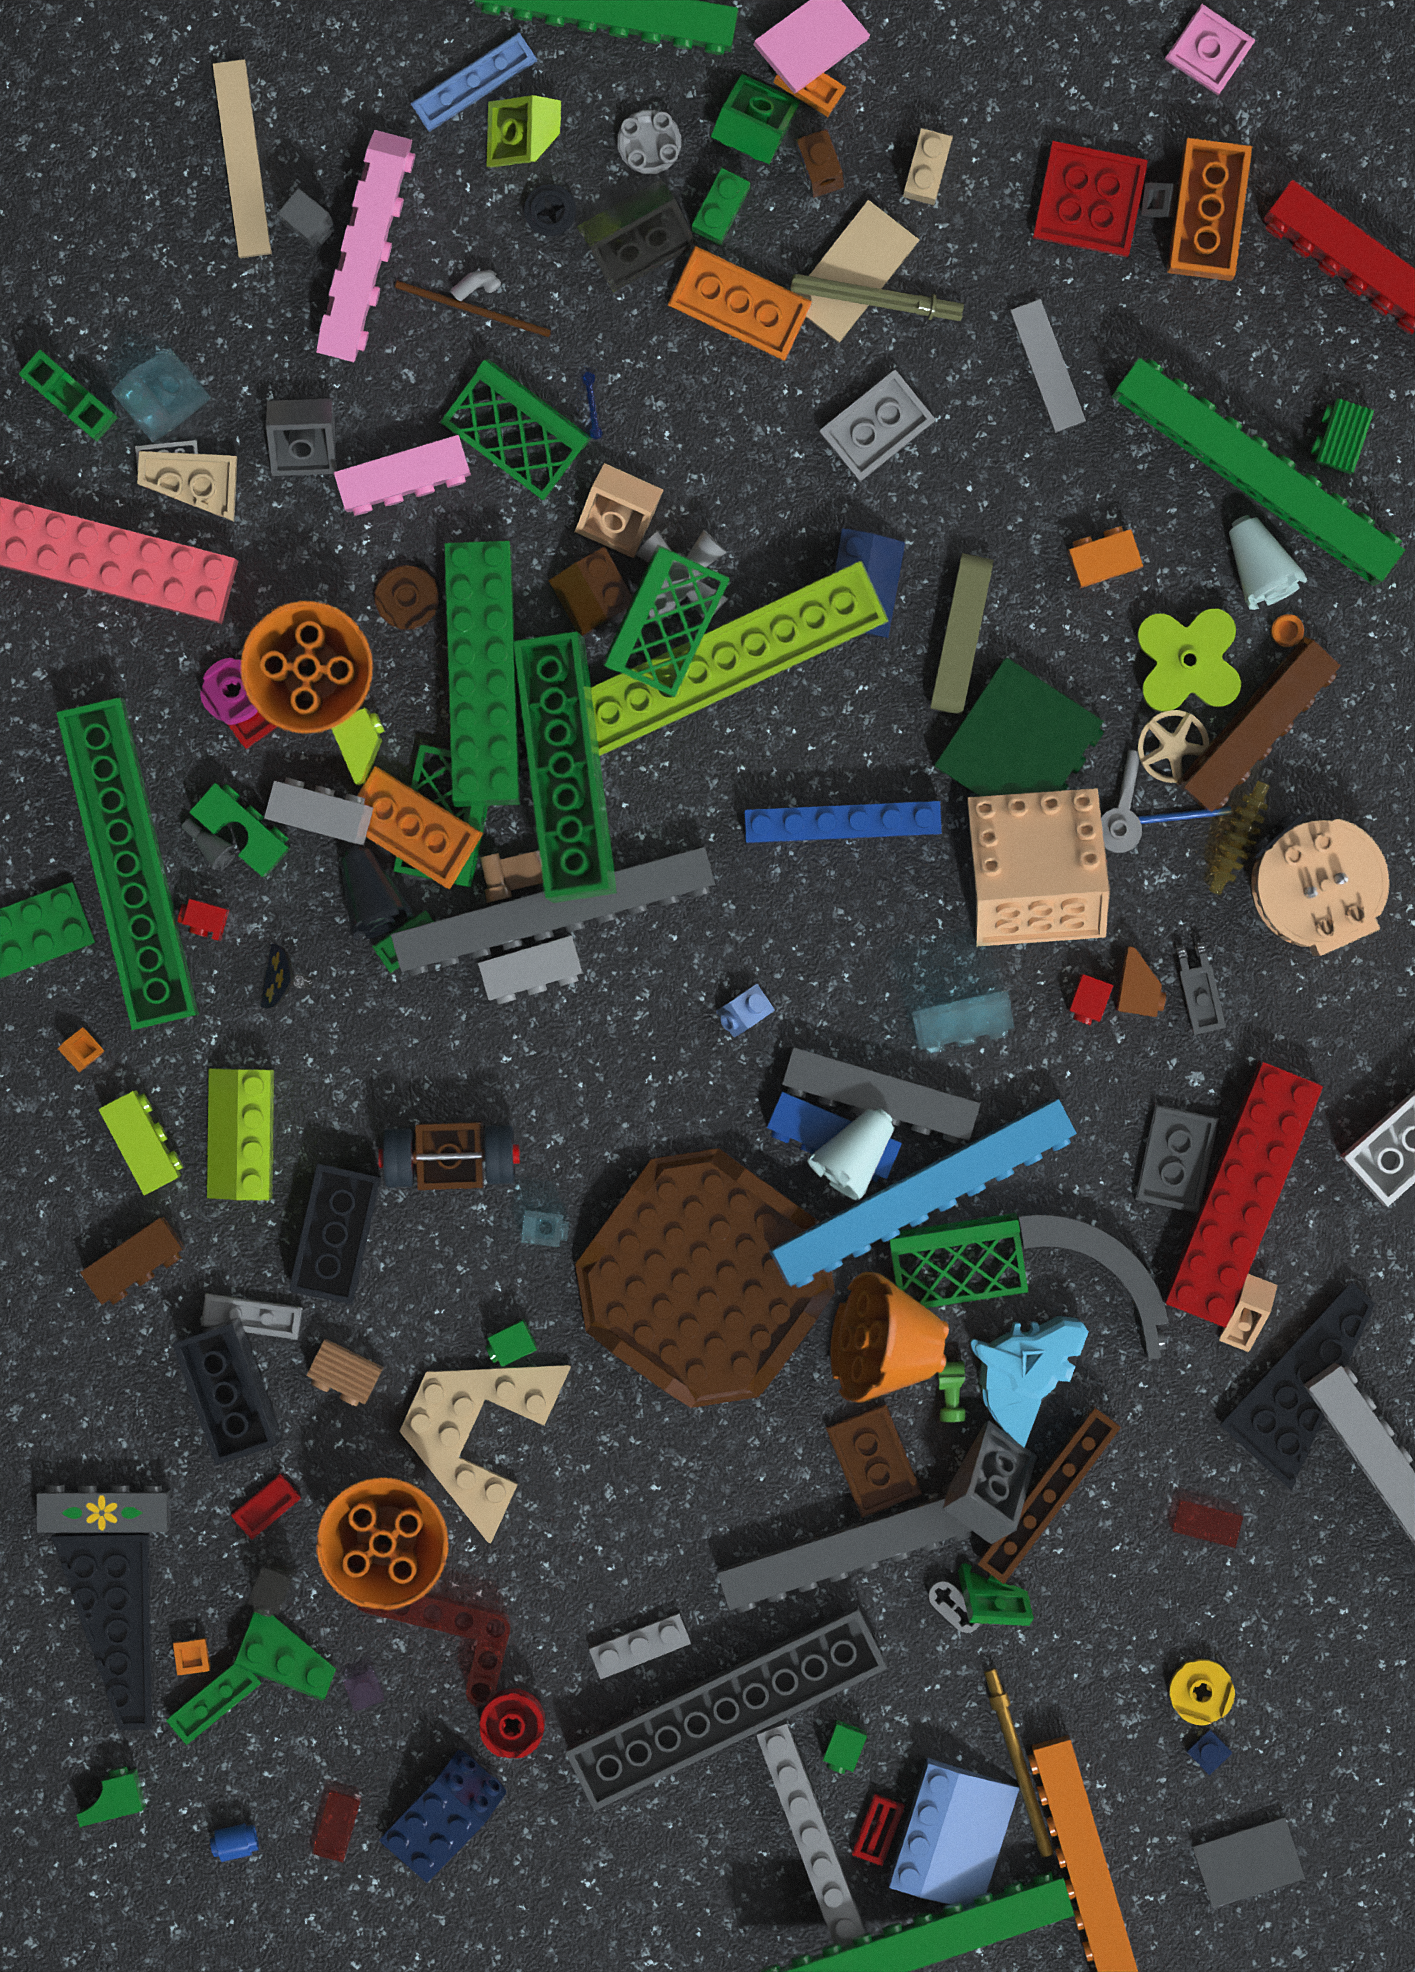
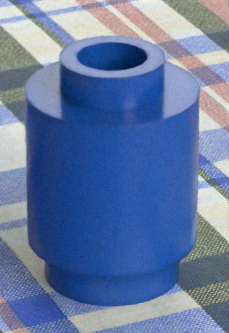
M244 1823L214 1831L215 1837L210 1838L213 1857L219 1856L221 1862L250 1856L253 1851L259 1850V1842L254 1825L246 1826Z

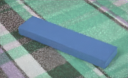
M517 33L413 101L411 106L428 132H430L537 62V59L521 34Z

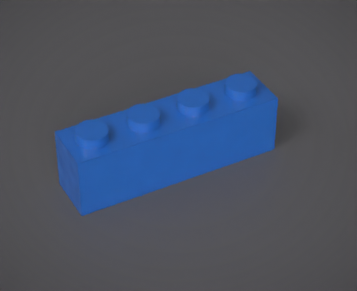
M782 1091L767 1128L772 1130L771 1137L785 1143H789L790 1138L802 1143L801 1150L813 1154L853 1121ZM892 1138L889 1139L871 1180L878 1182L879 1177L887 1179L902 1145L901 1142Z

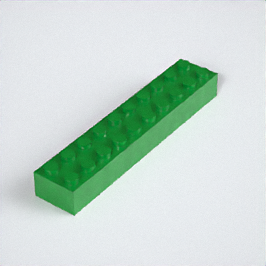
M1141 358L1138 359L1112 395V398L1372 586L1383 582L1405 551L1404 548L1399 546L1402 541L1389 531H1385L1383 534L1374 528L1375 521L1363 512L1359 511L1358 514L1352 512L1347 508L1349 503L1340 495L1334 492L1331 496L1320 488L1322 483L1308 473L1305 476L1294 470L1295 463L1286 456L1279 454L1276 457L1267 450L1269 445L1256 435L1250 438L1240 431L1243 426L1230 416H1226L1224 419L1215 413L1216 406L1201 396L1197 400L1188 393L1190 388L1185 383L1175 377L1171 381L1161 374L1163 368L1149 358L1146 361H1143Z
M119 697L56 712L131 1029L137 1030L199 1015L125 700Z

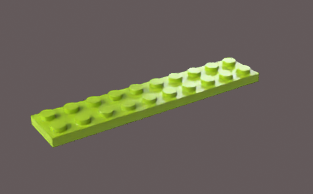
M860 561L704 634L675 697L623 673L591 687L599 755H604L889 622L863 563ZM687 642L672 649L674 657L687 653L690 643ZM669 652L651 659L652 665L671 659ZM683 660L676 662L678 669H680ZM648 662L638 665L631 670L637 672L648 668ZM673 663L655 670L658 681L671 687L677 676ZM651 671L642 674L653 679Z

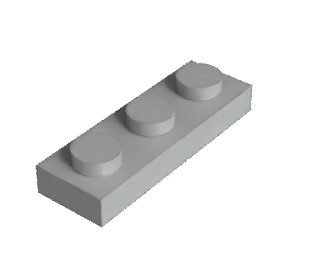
M678 1612L589 1647V1651L599 1677L603 1679L691 1644L681 1615Z

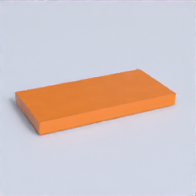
M694 246L668 306L786 361L813 301L698 246Z
M374 766L357 795L358 797L365 798L364 805L373 807L366 834L367 838L448 889L452 887L483 835L481 831L377 766Z

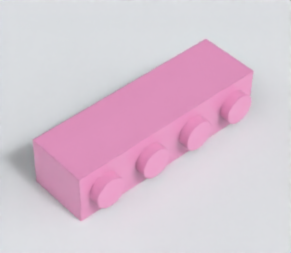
M456 435L334 472L345 511L347 513L353 511L354 516L372 511L371 505L384 502L385 506H391L403 502V496L415 492L416 497L435 492L434 486L446 483L449 488L466 482L465 477L470 476L471 473L460 437Z

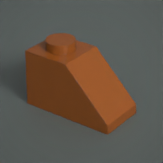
M1126 947L1116 1011L1157 1017V1012H1163L1166 992H1161L1162 984L1136 948Z

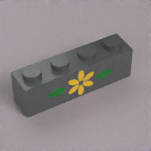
M51 1484L45 1485V1490L37 1493V1533L168 1532L170 1530V1490H162L161 1484L143 1485V1490H130V1485L128 1484L110 1485V1490H97V1485L82 1484L78 1485V1490H65V1485Z

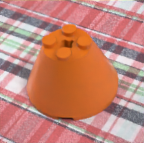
M294 602L273 610L253 628L244 645L241 658L243 686L249 700L257 711L274 725L298 733L322 732L345 722L358 710L366 698L373 673L370 647L358 625L340 610L318 602ZM310 662H315L316 671L312 676L309 677L303 673V669L308 668Z
M864 1272L854 1278L847 1287L848 1290L852 1291L846 1303H839L831 1336V1369L833 1379H839L842 1387L838 1391L840 1395L850 1402H864L927 1380L936 1372L941 1373L946 1365V1357L943 1352L945 1339L949 1331L948 1323L941 1321L938 1316L878 1273Z
M373 1478L348 1487L331 1502L319 1525L317 1554L326 1579L341 1596L362 1607L384 1610L395 1609L418 1600L436 1583L447 1559L448 1533L440 1510L422 1490L397 1479ZM382 1534L390 1537L392 1544L388 1541L381 1543L379 1538Z

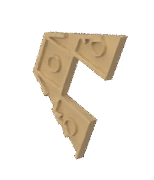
M569 1364L427 1371L402 1424L400 1433L490 1544L518 1483L459 1457L485 1399L545 1425L571 1368Z

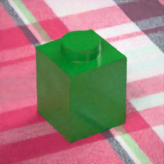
M524 1319L489 1335L488 1340L490 1343L485 1345L492 1362L499 1361L501 1367L538 1349Z
M836 1719L822 1755L823 1761L828 1762L826 1767L842 1774L846 1770L854 1772L867 1738V1731Z

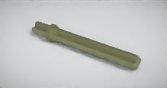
M799 274L793 275L790 284L792 292L927 316V320L938 317L961 321L964 309L963 303L936 299L935 294H932L931 297L917 296Z

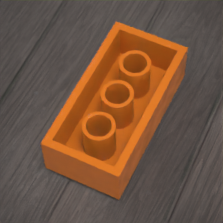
M1192 138L1186 139L1182 154L1179 191L1167 273L1226 281L1233 280L1236 274L1252 146Z

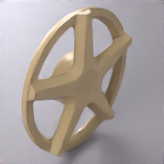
M1181 710L1161 712L1151 718L1140 733L1138 740L1139 759L1145 770L1154 778L1164 782L1176 783L1183 775L1182 757L1184 755H1200L1208 747L1209 737L1204 725L1192 714ZM1167 716L1183 717L1174 733H1169L1156 721ZM1191 722L1199 729L1203 746L1186 741L1185 738ZM1150 729L1160 741L1159 748L1144 756V738ZM1167 758L1170 761L1173 777L1161 775L1149 765Z

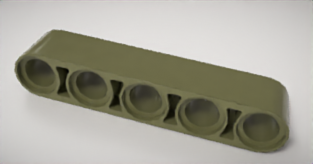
M965 553L961 554L930 709L958 715L963 713L994 559Z

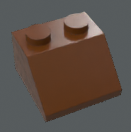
M605 547L579 560L549 580L574 628L582 636L626 613L633 598Z

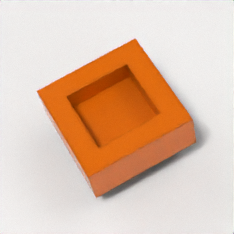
M84 1027L63 1042L58 1048L79 1073L104 1052V1049Z
M206 1637L173 1643L177 1676L211 1670Z

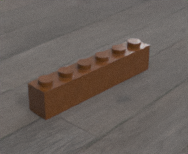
M1303 637L1179 778L1176 784L1202 808L1210 812L1223 807L1230 797L1229 792L1236 785H1241L1247 780L1251 774V767L1258 760L1261 761L1269 755L1273 748L1271 746L1279 736L1282 737L1291 730L1295 717L1313 705L1316 699L1314 696L1322 687L1325 688L1334 681L1337 676L1336 671L1341 665L1314 640Z
M1092 1405L1027 1491L1017 1529L993 1544L988 1543L976 1559L977 1564L1004 1584L1121 1429L1120 1425Z

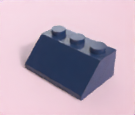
M842 528L834 573L860 561L863 563L889 622L863 634L889 638L905 542L872 533Z

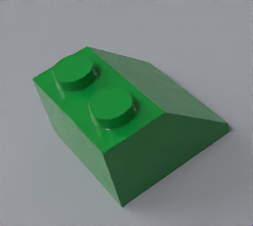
M741 74L722 107L711 137L726 146L733 147L750 155L755 160L770 165L797 111L800 101Z

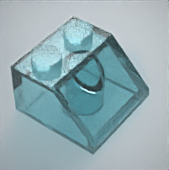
M171 348L129 371L111 392L152 442L175 429L211 398Z

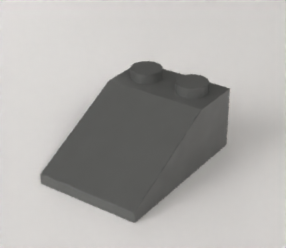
M987 1421L984 1423L952 1479L943 1509L990 1544L995 1543L1017 1529L1037 1456L1021 1446L996 1425Z

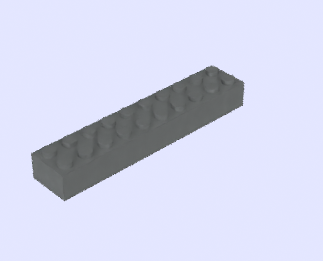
M857 1605L567 1746L565 1753L593 1810L596 1811L887 1669V1665Z

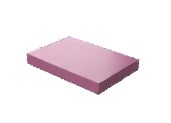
M809 0L757 38L753 45L795 94L867 41L870 34L842 0Z

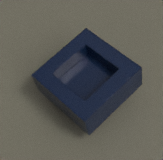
M1210 1728L1186 1749V1752L1208 1775L1214 1772L1232 1754V1751Z

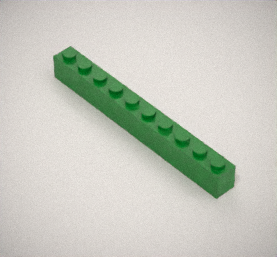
M1047 1872L1033 1877L1034 1882L1026 1885H1022V1882L1009 1884L1003 1887L1004 1892L993 1896L991 1892L983 1893L973 1897V1903L962 1906L961 1902L953 1903L943 1907V1913L934 1916L931 1913L920 1914L912 1918L913 1923L904 1926L901 1923H894L883 1927V1933L872 1937L870 1933L861 1934L853 1937V1943L842 1947L840 1943L828 1945L821 1949V1954L810 1957V1954H802L791 1959L792 1964L779 1967V1964H773L761 1968L760 1972H910L1075 1915L1064 1878L1052 1875V1872Z

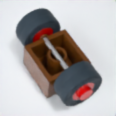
M482 1122L416 1124V1151H414L411 1129L384 1130L383 1149H379L378 1156L379 1168H384L386 1187L413 1186L414 1164H417L418 1190L483 1188L485 1186L484 1162L488 1184L514 1183L515 1164H520L519 1144H514V1132L511 1125L486 1126L484 1149Z

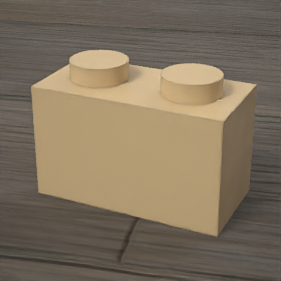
M921 128L903 197L931 205L935 204L953 136Z

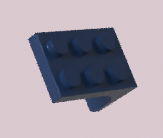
M458 1750L426 1790L388 1828L378 1841L428 1883L487 1822L505 1796L506 1789L495 1777H492L478 1765L474 1758L467 1755L464 1751Z

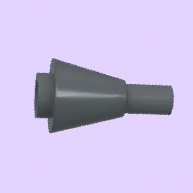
M188 818L182 824L181 828L196 840L195 843L213 870L218 867L224 869L232 862L235 857L233 853L235 845L208 831H204L191 818Z

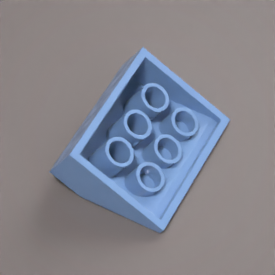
M927 1758L889 1875V1888L947 1904L961 1902L962 1906L973 1903V1897L987 1893L1020 1787Z

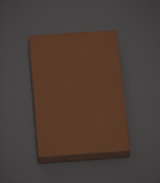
M886 1403L826 1426L861 1518L922 1494Z

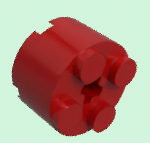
M519 1688L506 1689L496 1693L487 1701L480 1717V1736L484 1745L490 1752L503 1758L516 1759L529 1755L538 1747L544 1734L546 1719L543 1707L532 1694ZM507 1718L511 1720L517 1718L519 1720V1729L516 1730L514 1727L507 1729Z

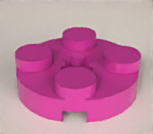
M225 658L213 664L206 671L203 677L204 683L202 690H200V697L204 707L213 717L224 721L228 725H234L250 719L258 712L249 700L243 686L241 660ZM230 684L236 687L241 685L239 694L236 697H226V694L229 693L228 686Z

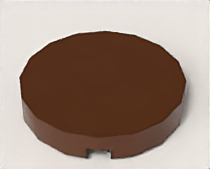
M397 566L388 570L379 580L375 591V605L380 616L390 626L401 630H415L426 625L435 616L439 606V590L434 579L425 570L415 566Z

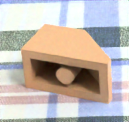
M1248 1274L1228 1325L1222 1329L1219 1341L1249 1352L1271 1313L1277 1285Z

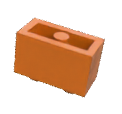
M1122 526L1104 531L1105 538L1092 542L1091 536L1072 542L1074 548L1069 549L1067 554L1079 589L1143 567L1131 529L1123 531Z

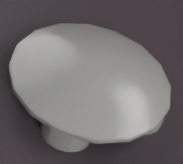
M641 110L631 114L623 121L618 133V150L622 160L631 169L643 174H657L668 169L677 160L681 150V134L677 124L668 113L657 110Z

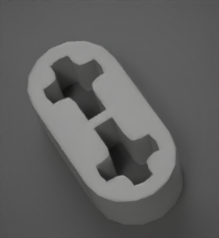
M938 1580L930 1586L928 1591L930 1603L956 1629L969 1633L979 1627L980 1623H972L971 1625L967 1622L963 1625L959 1623L961 1617L955 1609L959 1606L964 1612L967 1613L963 1593L948 1580ZM948 1587L950 1589L948 1595L955 1603L950 1606L944 1600H941L939 1603L935 1601L937 1598L935 1590L937 1588L945 1590Z

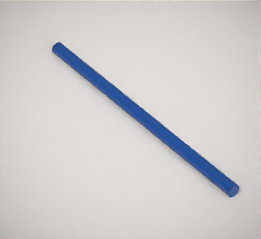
M1231 806L1221 807L1218 810L1215 809L1213 812L1201 809L1137 817L1141 824L1230 815L1232 811Z

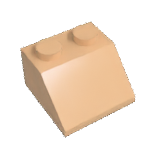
M604 463L592 485L575 532L634 558L655 513L663 489Z

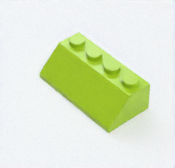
M209 1068L207 1198L263 1201L272 1199L274 1069Z

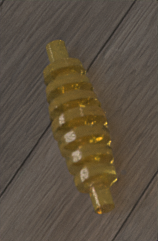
M1257 781L1253 792L1249 796L1244 794L1241 799L1247 802L1246 808L1238 805L1235 809V812L1242 815L1241 819L1230 817L1228 823L1237 827L1235 832L1227 828L1223 829L1222 834L1231 838L1229 844L1219 840L1218 847L1226 850L1225 855L1215 853L1214 859L1221 862L1219 867L1211 866L1210 872L1214 873V879L1209 891L1221 895L1226 882L1228 883L1229 880L1234 882L1237 877L1231 873L1232 869L1235 868L1241 871L1244 866L1236 861L1238 856L1244 859L1249 858L1250 853L1243 850L1242 846L1244 844L1254 848V845L1257 843L1248 838L1247 835L1249 832L1257 836L1260 834V829L1252 826L1254 820L1260 823L1264 821V816L1257 813L1259 809L1267 811L1268 804L1264 803V797L1270 785Z

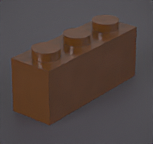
M162 1216L81 1271L80 1274L101 1305L107 1301L114 1305L129 1295L125 1290L135 1282L140 1287L154 1278L155 1275L152 1271L163 1264L167 1269L182 1258L179 1252L185 1249V1246L166 1218Z

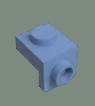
M755 984L717 1010V1014L720 1017L722 1026L733 1037H737L775 1011V1009L758 984Z

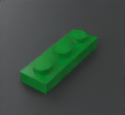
M232 1664L167 1718L166 1721L182 1741L188 1745L263 1681L258 1675Z

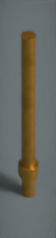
M992 1668L984 1671L991 1696L988 1698L991 1708L996 1710L1040 1855L1041 1857H1047L1053 1854V1850L1008 1708L1011 1703L1007 1692H1003L997 1669Z

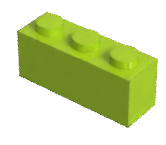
M137 1090L132 1091L98 1109L143 1195H147L182 1176L179 1171L183 1168L182 1163L175 1151H168L164 1143L168 1137L159 1122L154 1124L149 1112L153 1111L144 1093L139 1095Z

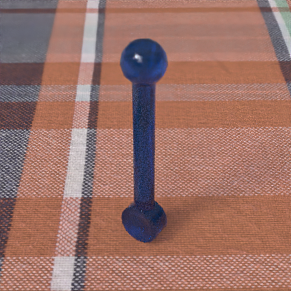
M587 372L583 375L582 381L587 387L592 424L590 436L592 439L597 440L602 437V430L598 427L593 384L595 376L593 373Z

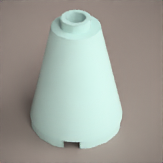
M1246 515L1232 523L1233 528L1229 531V536L1245 602L1249 609H1259L1257 603L1266 601L1268 606L1296 592L1300 588L1297 583L1298 581L1306 583L1307 578L1304 572L1258 518H1250L1249 515Z
M879 1108L875 1111L872 1109L866 1110L813 1153L808 1160L809 1165L820 1177L824 1174L831 1181L829 1185L853 1200L860 1199L868 1187L894 1130L891 1124L893 1119Z

